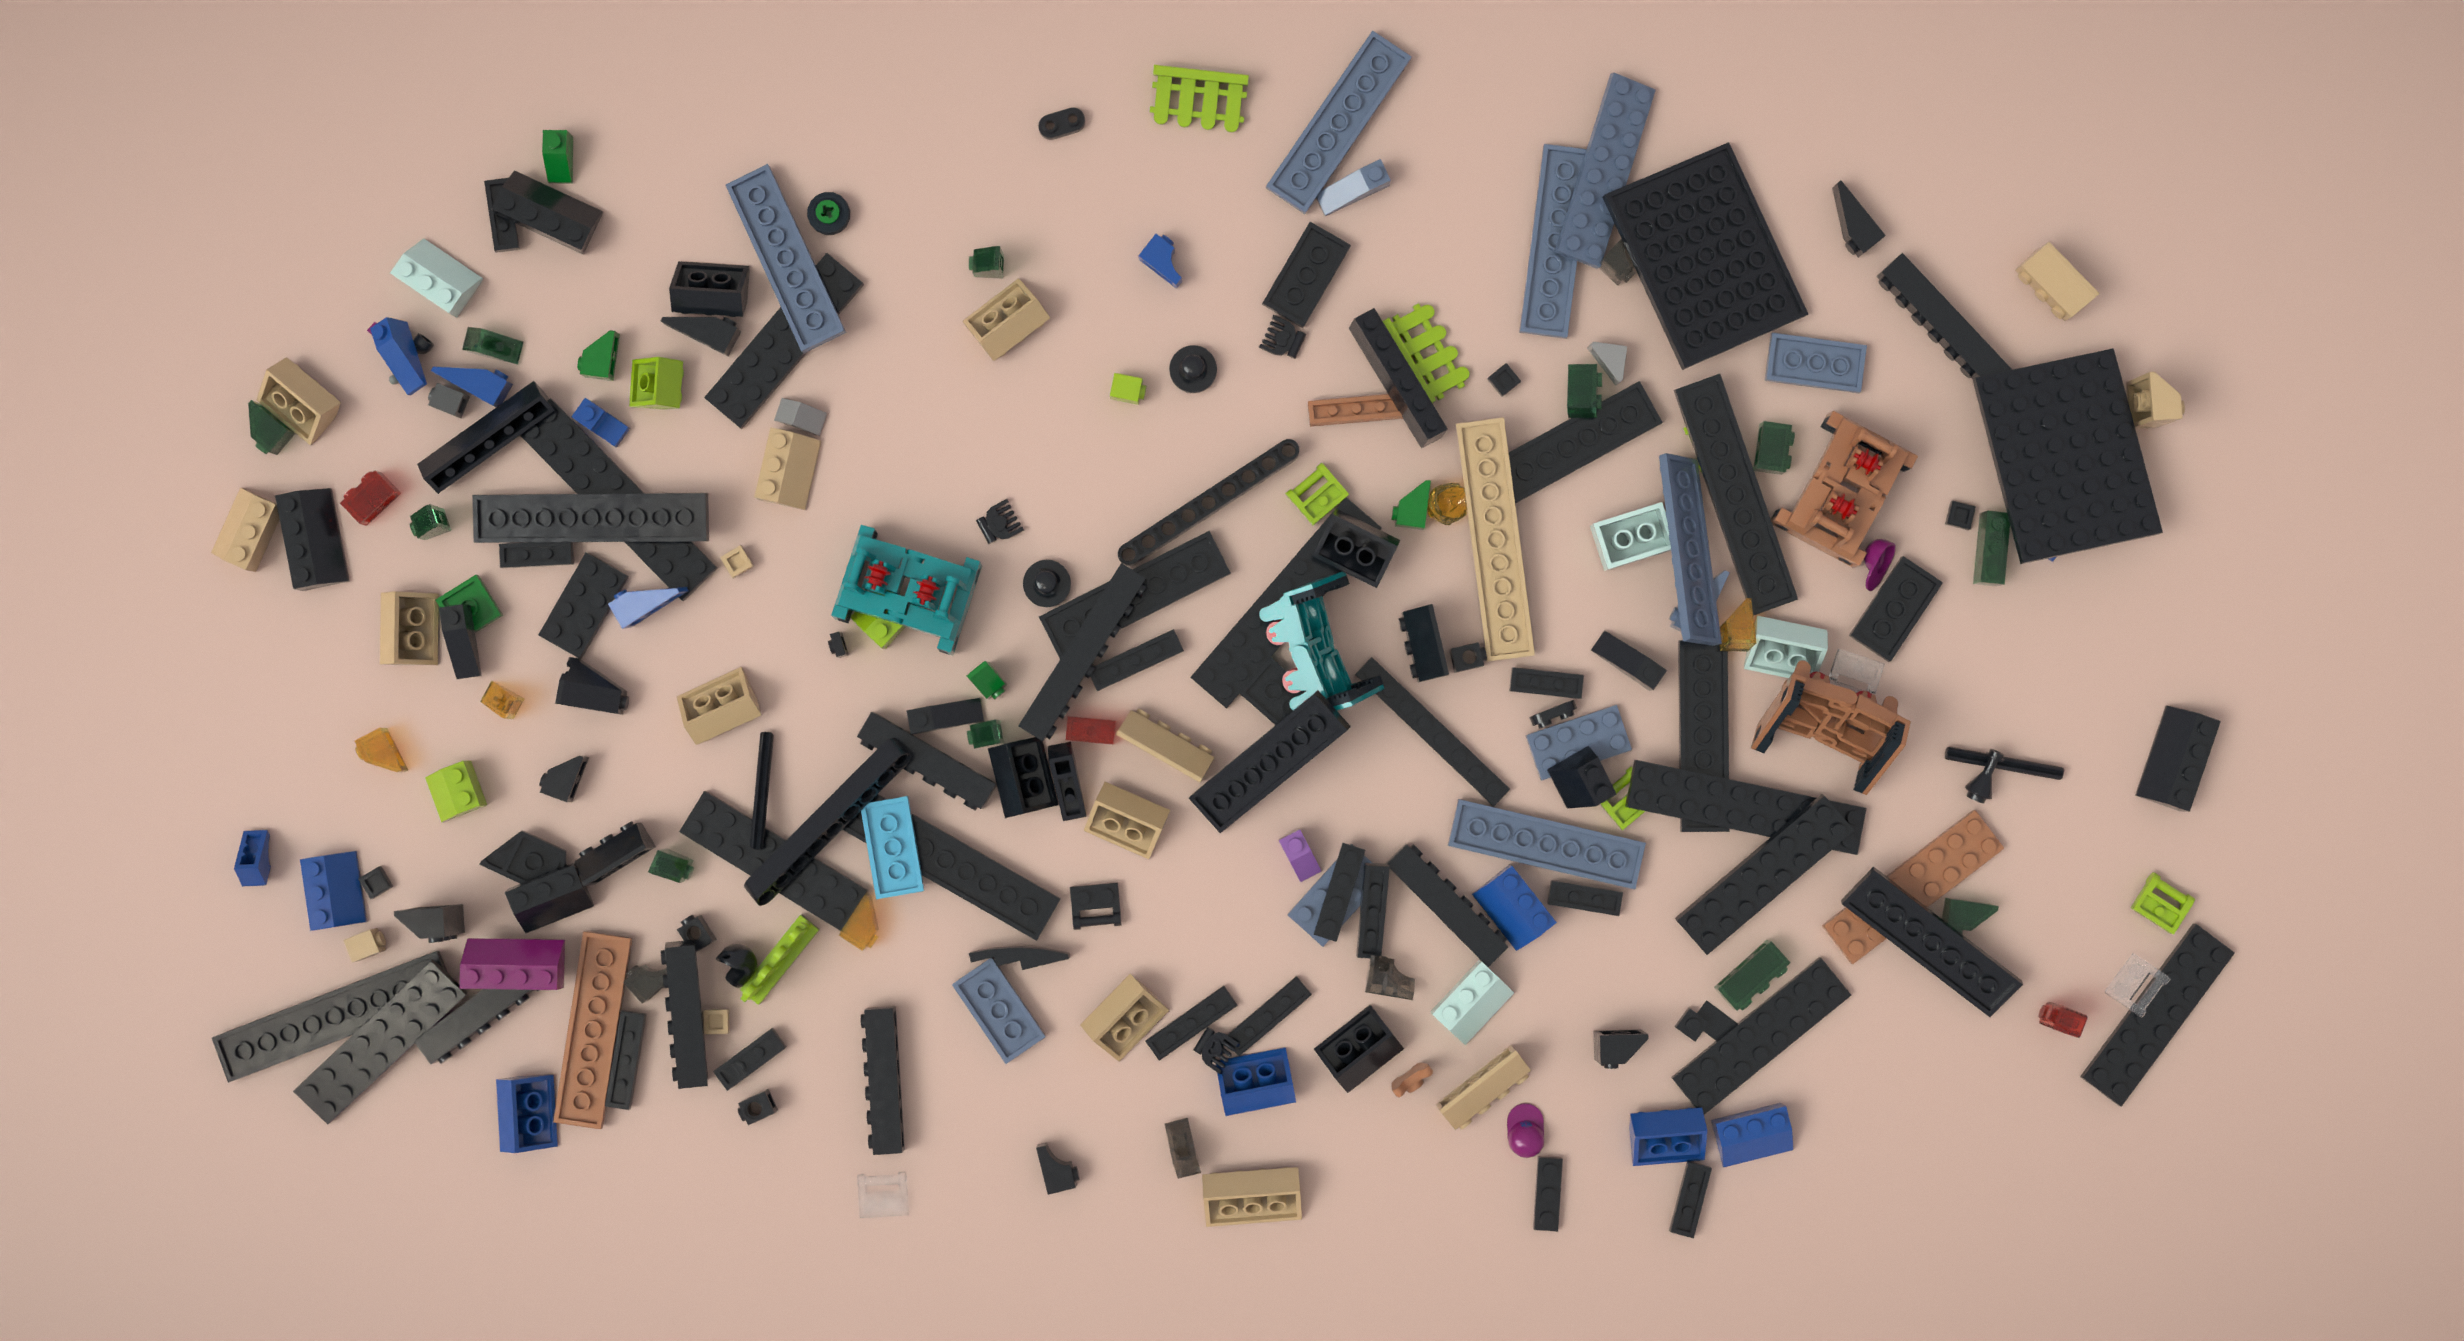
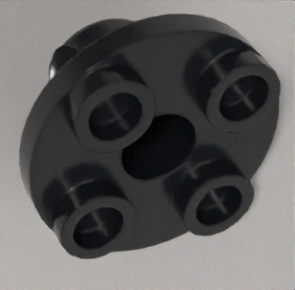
M1190 345L1183 347L1171 359L1169 366L1170 377L1173 383L1186 393L1202 392L1208 389L1216 378V361L1213 355L1201 346Z
M1040 560L1032 564L1026 571L1023 579V588L1028 599L1035 605L1046 608L1054 607L1067 598L1071 588V579L1068 571L1060 563L1053 560Z

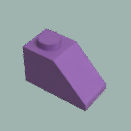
M1300 829L1279 839L1300 882L1321 872Z

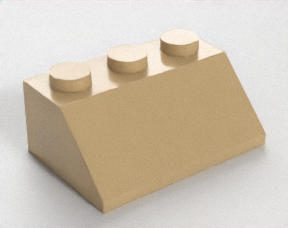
M2050 242L2035 250L2015 270L2021 282L2025 285H2030L2035 290L2034 294L2040 301L2046 302L2052 308V313L2064 321L2073 317L2100 294Z
M1018 278L963 320V323L991 359L995 361L1005 355L1017 343L1022 342L1034 330L1043 326L1050 317L1037 298Z
M287 357L266 369L256 399L309 445H312L336 418L341 404L334 395L325 390L316 380L312 379Z
M2149 372L2126 382L2127 398L2135 429L2158 428L2183 419L2182 415L2185 413V404L2181 400V394L2156 372Z
M770 427L754 497L761 501L806 510L821 440Z
M240 488L211 553L244 570L256 572L280 520L277 503Z
M397 591L381 593L380 664L438 665L439 605L436 599L439 598V594Z
M742 667L677 696L683 726L696 745L761 716L758 700Z
M1104 781L1084 831L1150 859L1170 810Z
M1129 974L1080 1026L1093 1042L1120 1062L1165 1016L1169 1009L1132 974Z

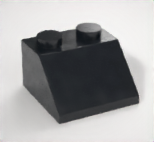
M1589 746L1547 769L1567 809L1595 807L1617 795L1598 756Z
M1643 1030L1593 1031L1594 1060L1601 1066H1604L1605 1069L1619 1068V1064H1626L1649 1039V1035Z

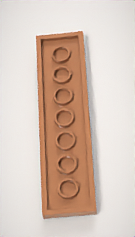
M1972 810L1888 874L1887 877L1924 906L1929 907L2001 852L2004 847L1976 810ZM1846 907L1822 925L1851 964L1857 962L1887 939Z
M583 931L554 1123L600 1130L603 1128L606 1111L605 1103L633 938Z

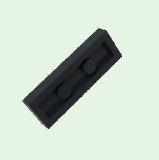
M508 178L484 181L495 253L520 250L516 223L494 214L491 209L501 187Z
M573 542L499 544L500 568L574 565Z
M1512 667L1509 691L1582 699L1584 675Z
M1551 880L1547 904L1619 916L1623 892Z
M772 1028L713 1072L728 1091L787 1046Z
M1541 1156L1537 1158L1534 1230L1558 1232L1562 1158Z
M1687 1161L1669 1228L1671 1233L1694 1239L1712 1170L1711 1167Z

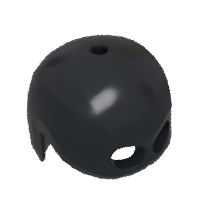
M742 944L729 945L716 957L717 961L731 967L725 978L736 988L743 987L751 979L758 965L752 950Z

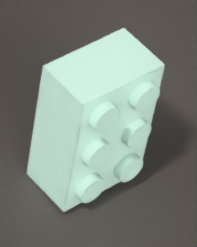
M1662 502L1593 523L1590 526L1604 571L1671 550L1668 522Z

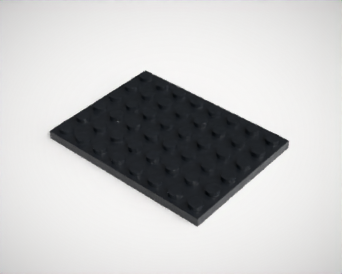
M1729 142L1609 192L1602 197L1682 370L1808 315L1807 309Z
M2114 348L1973 379L2020 564L2163 533Z

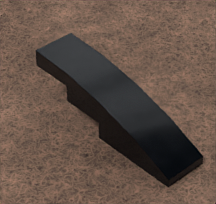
M1011 946L972 951L969 953L970 962L994 957L996 966L1020 961L1022 970L1069 959L1070 953L1041 947Z

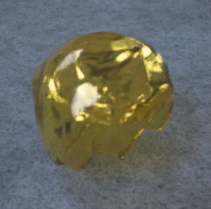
M1444 483L1433 488L1428 500L1427 510L1429 517L1444 525H1451L1466 516L1465 488L1458 483Z

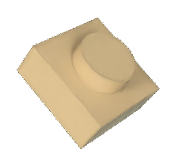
M741 545L720 557L732 578L754 567Z
M729 1009L703 1010L704 1034L730 1033Z

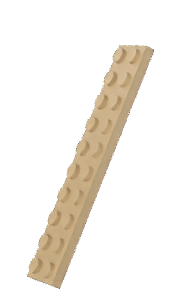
M1504 417L1456 424L1487 662L1534 656Z

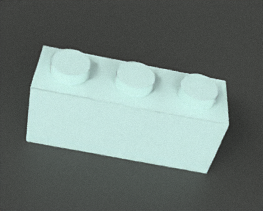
M422 239L403 253L390 274L456 318L483 281L482 277L426 239Z
M1757 616L1750 633L1744 669L1790 678L1797 663L1804 660L1811 666L1810 673L1819 672L1828 650L1827 630Z
M1478 960L1430 1012L1466 1045L1514 992L1482 961Z

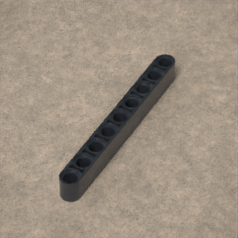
M1292 439L1281 441L1129 540L1118 550L1119 561L1125 566L1136 565L1297 459L1299 455L1298 443ZM1286 445H1291L1295 449V454L1291 457H1286L1282 453V448ZM1266 458H1271L1275 461V467L1271 470H1266L1262 466V461ZM1246 471H1251L1255 474L1256 478L1253 482L1246 483L1242 480V474ZM1231 484L1235 487L1236 491L1233 495L1226 496L1222 493L1223 486ZM1211 497L1215 500L1216 504L1213 508L1206 509L1202 506L1203 499ZM1192 510L1196 515L1195 519L1192 522L1184 521L1182 519L1184 511ZM1172 523L1176 527L1175 532L1172 535H1165L1162 532L1164 524ZM1144 537H1154L1155 545L1152 548H1145L1142 545ZM1126 549L1134 550L1135 558L1132 561H1125L1122 558L1123 551Z
M897 738L886 740L746 880L744 888L759 906L769 903L910 762L911 754Z

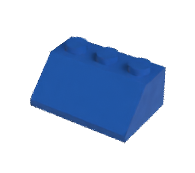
M357 851L300 859L310 931L367 922L362 884L359 881L360 871Z
M1508 865L1472 893L1516 951L1537 939L1557 923L1512 865Z
M1286 1047L1229 1058L1227 1063L1219 1060L1225 1065V1068H1221L1216 1064L1218 1068L1223 1070L1222 1074L1217 1073L1225 1116L1296 1103Z
M554 1074L496 1079L500 1152L521 1153L558 1147L557 1125L553 1122L556 1107Z
M1782 1103L1711 1120L1723 1168L1793 1150L1792 1127L1787 1107Z
M1702 1108L1630 1114L1629 1131L1633 1166L1705 1160L1707 1126Z

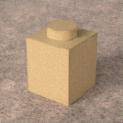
M378 928L367 930L343 940L352 963L386 951L384 946L386 945V939L383 933L379 932Z

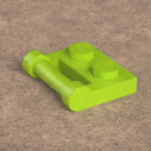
M1320 463L1316 467L1317 470L1296 488L1290 489L1285 493L1312 526L1349 496V493L1323 463ZM1322 477L1328 481L1304 502L1300 500L1299 497Z
M1631 766L1625 771L1626 774L1612 785L1616 794L1630 783L1633 769ZM1627 795L1613 806L1608 802L1610 799L1600 804L1621 830H1624L1645 812L1625 807Z
M2152 872L2132 904L2131 909L2174 935L2192 907L2195 898L2189 894L2181 893L2161 880V876ZM2154 888H2158L2178 901L2180 907L2177 909L2152 893Z

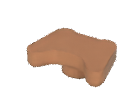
M1420 1062L1414 1065L1408 1072L1391 1083L1393 1093L1399 1098L1406 1091L1411 1093L1423 1085V1078L1431 1076L1433 1070L1429 1064Z

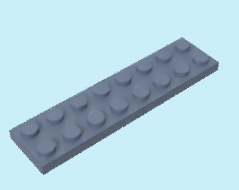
M1372 30L1270 179L1266 189L1303 214H1306L1412 57Z
M1617 73L1610 74L1555 253L1596 269L1601 267L1614 225V221L1602 197L1627 184L1656 91L1655 89Z
M1550 144L1543 145L1519 333L1563 339L1568 337L1577 261L1555 253V249L1587 149Z
M766 164L726 184V188L801 352L806 353L847 333L771 167Z
M1665 453L1659 456L1682 638L1684 642L1712 646L1722 644L1698 462L1697 459Z
M1460 799L1457 802L1448 846L1630 889H1636L1646 845L1644 842Z

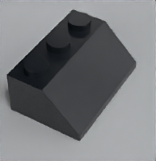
M678 261L669 287L671 311L682 314L743 317L748 298L749 266Z
M1336 508L1312 557L1377 588L1400 540Z
M1433 604L1402 612V618H1398L1401 632L1406 631L1408 641H1404L1406 654L1412 656L1413 664L1409 665L1412 678H1417L1419 683L1449 675Z
M1033 737L988 748L1005 818L1058 805L1043 741Z
M631 821L620 828L622 832L618 835L613 836L610 834L599 841L601 843L600 846L595 849L591 846L579 853L580 858L575 860V864L583 886L597 884L656 847L642 823L634 824Z
M575 862L505 891L512 912L525 933L594 907L587 886H583Z
M463 904L417 907L394 911V917L418 938H428V943L457 939V934L465 933Z
M1371 1005L1314 1048L1331 1074L1347 1093L1404 1049Z

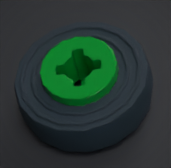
M823 192L811 200L807 209V217L810 225L817 232L824 235H835L847 227L850 220V208L841 195L834 192Z

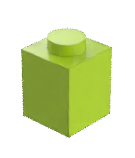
M1114 373L1110 399L1139 405V400H1144L1147 386L1143 385L1142 378Z

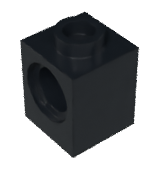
M1479 642L1449 650L1454 673L1483 667V661H1487L1485 648L1480 647ZM1465 651H1472L1475 654L1474 663L1467 664L1464 662L1463 653Z
M694 915L687 917L681 921L683 926L677 929L684 941L695 940L696 953L717 940L702 915L696 918ZM693 926H697L701 930L699 939H694L691 936L690 931Z
M769 1089L738 1103L740 1107L738 1108L739 1116L748 1125L778 1111ZM752 1102H757L761 1105L762 1111L760 1114L752 1112Z

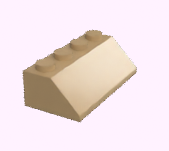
M1139 708L1136 712L1131 710L1116 735L1194 780L1201 782L1214 760V757L1211 756L1213 751L1201 744L1198 748L1190 744L1192 739L1180 732L1178 736L1169 732L1171 727L1160 720L1157 724L1148 720L1150 715Z
M1510 1045L1439 1101L1436 1106L1455 1130L1458 1128L1462 1130L1472 1122L1471 1118L1475 1114L1479 1113L1481 1115L1491 1107L1490 1103L1494 1099L1498 1098L1500 1100L1510 1092L1508 1088L1513 1084L1517 1083L1519 1085L1529 1077L1527 1073L1531 1070L1518 1052Z
M1298 1167L1202 1174L1206 1227L1302 1220Z

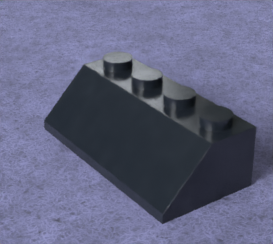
M515 170L501 187L491 208L494 214L583 255L603 214V211Z
M332 489L300 490L275 495L293 589L306 591L350 582Z
M2165 706L2135 796L2180 812H2190L2221 721L2196 712Z

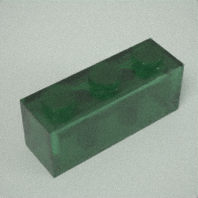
M1985 511L1980 513L1973 584L1987 586L2005 585L2010 522L2006 512Z
M1766 940L1714 986V989L1732 1009L1736 1011L1739 1009L1744 1010L1752 1003L1751 998L1756 993L1762 994L1770 987L1769 982L1775 976L1779 978L1787 972V966L1791 962L1772 941Z

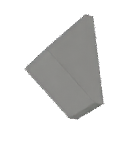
M1600 342L1591 343L1587 347L1589 352L1615 385L1619 384L1623 380L1627 346Z
M782 398L774 421L820 436L827 413L804 403Z

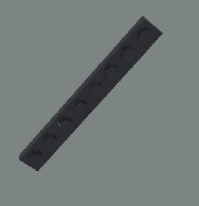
M1372 657L1355 674L1361 681L1380 675L1385 689L1376 693V695L1492 806H1495L1510 790L1507 785Z

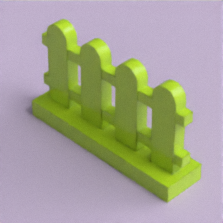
M1154 65L1153 75L1158 76V80L1152 83V88H1157L1155 107L1150 106L1149 112L1154 113V120L1157 124L1163 125L1168 121V115L1178 116L1177 122L1181 127H1188L1192 122V117L1201 118V126L1206 130H1211L1215 126V120L1225 121V129L1233 133L1237 131L1239 123H1244V117L1240 116L1242 98H1247V92L1242 91L1243 86L1248 87L1249 75ZM1172 78L1181 79V85L1172 84ZM1196 81L1205 82V87L1195 86ZM1219 83L1229 84L1228 90L1219 89ZM1171 90L1180 91L1178 109L1169 108ZM1195 93L1204 94L1202 112L1193 111ZM1218 95L1227 96L1225 115L1216 114Z
M1418 303L1413 306V312L1401 318L1397 314L1392 317L1394 322L1387 318L1383 320V323L1433 404L1436 401L1434 397H1437L1438 401L1445 397L1443 393L1455 386L1458 389L1465 386L1464 381L1468 379L1470 373L1466 367L1456 369L1452 361L1458 355L1457 349L1453 346L1444 348L1440 342L1446 336V329L1441 325L1432 328L1429 320L1434 316V308L1431 305L1421 307ZM1422 324L1426 332L1411 338L1408 331ZM1434 345L1437 353L1423 359L1420 351ZM1412 355H1413V357L1415 358V360H1416V362H1417L1416 364H1415L1414 360H1413L1412 357H1411ZM1445 365L1449 373L1435 380L1431 372Z
M801 914L759 965L751 979L740 989L743 992V996L740 999L744 1002L753 1000L756 1004H761L820 929Z

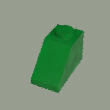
M543 130L542 155L548 183L573 184V136L567 130Z
M609 330L583 350V354L579 357L577 364L580 375L585 378L614 380L620 338L619 333Z
M1430 480L1424 481L1398 502V506H1393L1391 520L1396 521L1395 527L1424 530Z
M987 661L982 662L966 675L986 699L992 697L995 700L1005 692L1006 682Z

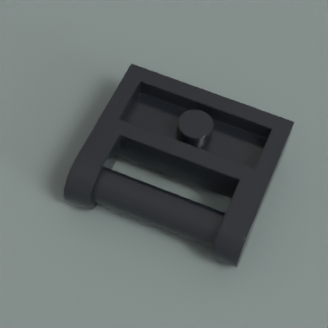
M1118 882L1070 887L1074 930H1081V927L1109 924L1122 926ZM1113 907V915L1080 918V910Z

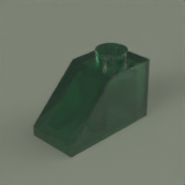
M992 246L974 249L973 256H969V270L973 271L974 277L1003 279L1004 254L1001 247Z
M468 327L462 350L518 365L523 341L482 328Z
M251 400L248 403L251 438L257 442L255 446L263 453L268 454L269 452L278 455L296 433L263 405Z
M429 504L410 515L412 521L410 529L418 539L427 540L451 531L444 508Z
M995 719L970 725V730L967 731L969 745L973 744L974 749L1004 744L1000 720Z
M661 849L657 851L648 872L681 883L685 879L689 880L694 870V867L691 865L694 860L670 849Z
M1945 898L1942 919L1963 935V930L1972 931L1996 913L1999 906Z

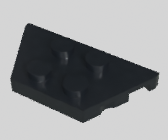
M521 830L484 858L479 865L521 884L566 866V850Z

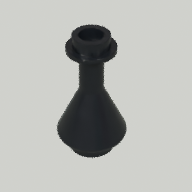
M1990 749L1989 752L1985 753L1989 756L1983 772L1965 786V789L1968 791L1966 796L1983 804L1986 799H1992V774L1998 761L2004 762V754L1994 749Z

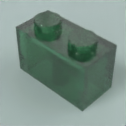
M1568 364V418H1597V409H1602V394L1598 395V387H1602V373H1598L1597 364Z
M1767 421L1759 424L1754 471L1782 475L1786 473V469H1790L1792 456L1788 455L1789 446H1793L1795 432H1792V425Z

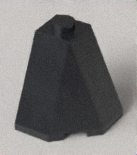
M569 657L567 667H570V669L565 674L562 673L560 677L555 704L623 715V711L627 710L629 704V696H626L627 691L583 660Z

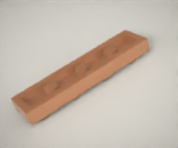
M1389 394L1308 401L1310 427L1403 419Z

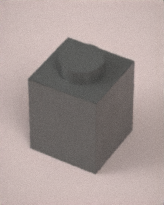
M437 383L436 387H433L429 393L428 405L462 418L470 396Z

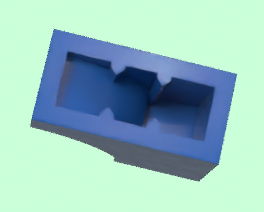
M1155 234L1138 255L1139 260L1177 289L1182 283V277L1175 271L1172 264V256L1175 253L1174 242L1165 235L1160 237Z
M584 398L571 416L616 448L630 429L587 398Z
M268 830L243 831L234 866L242 887L267 885L271 869L269 863L270 834Z

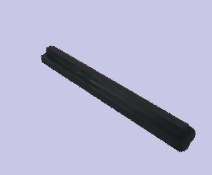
M771 732L760 733L750 848L752 850H762L764 847L774 737Z
M1947 747L1945 751V759L1985 767L1989 756L1981 752ZM2003 757L2004 762L1998 761L1995 769L2061 780L2064 774V768L2008 757Z

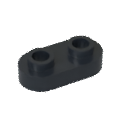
M1068 108L1051 113L1040 119L1038 125L1039 132L1047 140L1080 132L1084 128L1085 117L1078 108ZM1076 116L1077 121L1071 123L1069 122V117ZM1053 123L1055 126L1049 130L1046 128V125Z
M1571 700L1529 718L1532 725H1538L1540 729L1552 724L1551 719L1560 716L1561 720L1575 715L1573 710L1577 709L1575 701Z

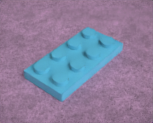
M909 796L868 803L861 810L876 899L925 891Z

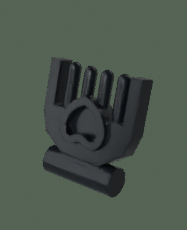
M1273 315L1272 320L1285 326L1273 321L1270 322V325L1283 331H1277L1268 327L1267 330L1274 333L1275 336L1265 333V337L1275 341L1276 344L1265 339L1262 340V343L1275 349L1260 344L1259 348L1279 356L1288 352L1287 356L1296 359L1306 334L1301 331L1296 333L1295 327L1289 321Z
M1008 499L992 506L987 511L986 519L983 516L976 520L988 544L997 540L996 537L1002 540L1009 539L1024 531L1023 527H1020L1009 533V531L1021 525L1020 522H1017L1008 527V524L1017 520V516L1009 520L1007 519V517L1014 514L1013 510L1004 515H999L1010 509L1011 505H1007L998 511L996 510L1009 503Z
M1207 1027L1193 1050L1200 1055L1202 1054V1060L1207 1066L1222 1074L1223 1070L1212 1062L1221 1068H1225V1065L1215 1057H1219L1227 1063L1229 1060L1223 1054L1229 1057L1232 1054L1224 1046L1232 1051H1235L1236 1048L1226 1042V1040L1236 1047H1239L1240 1043L1227 1034L1215 1033L1213 1029Z

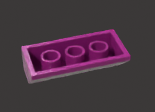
M467 938L460 963L459 989L564 988L565 939Z

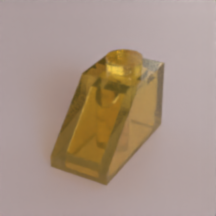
M1746 598L1720 626L1721 651L1748 652L1756 644L1751 598Z
M378 728L354 741L357 746L355 751L358 757L366 763L394 772L408 771L387 728Z
M865 894L838 935L862 951L866 950L867 947L871 949L878 939V936L875 934L879 928L871 895Z

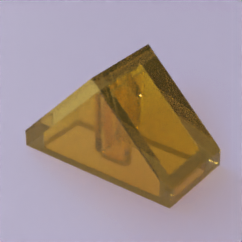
M491 681L480 702L500 717L514 719L525 698Z

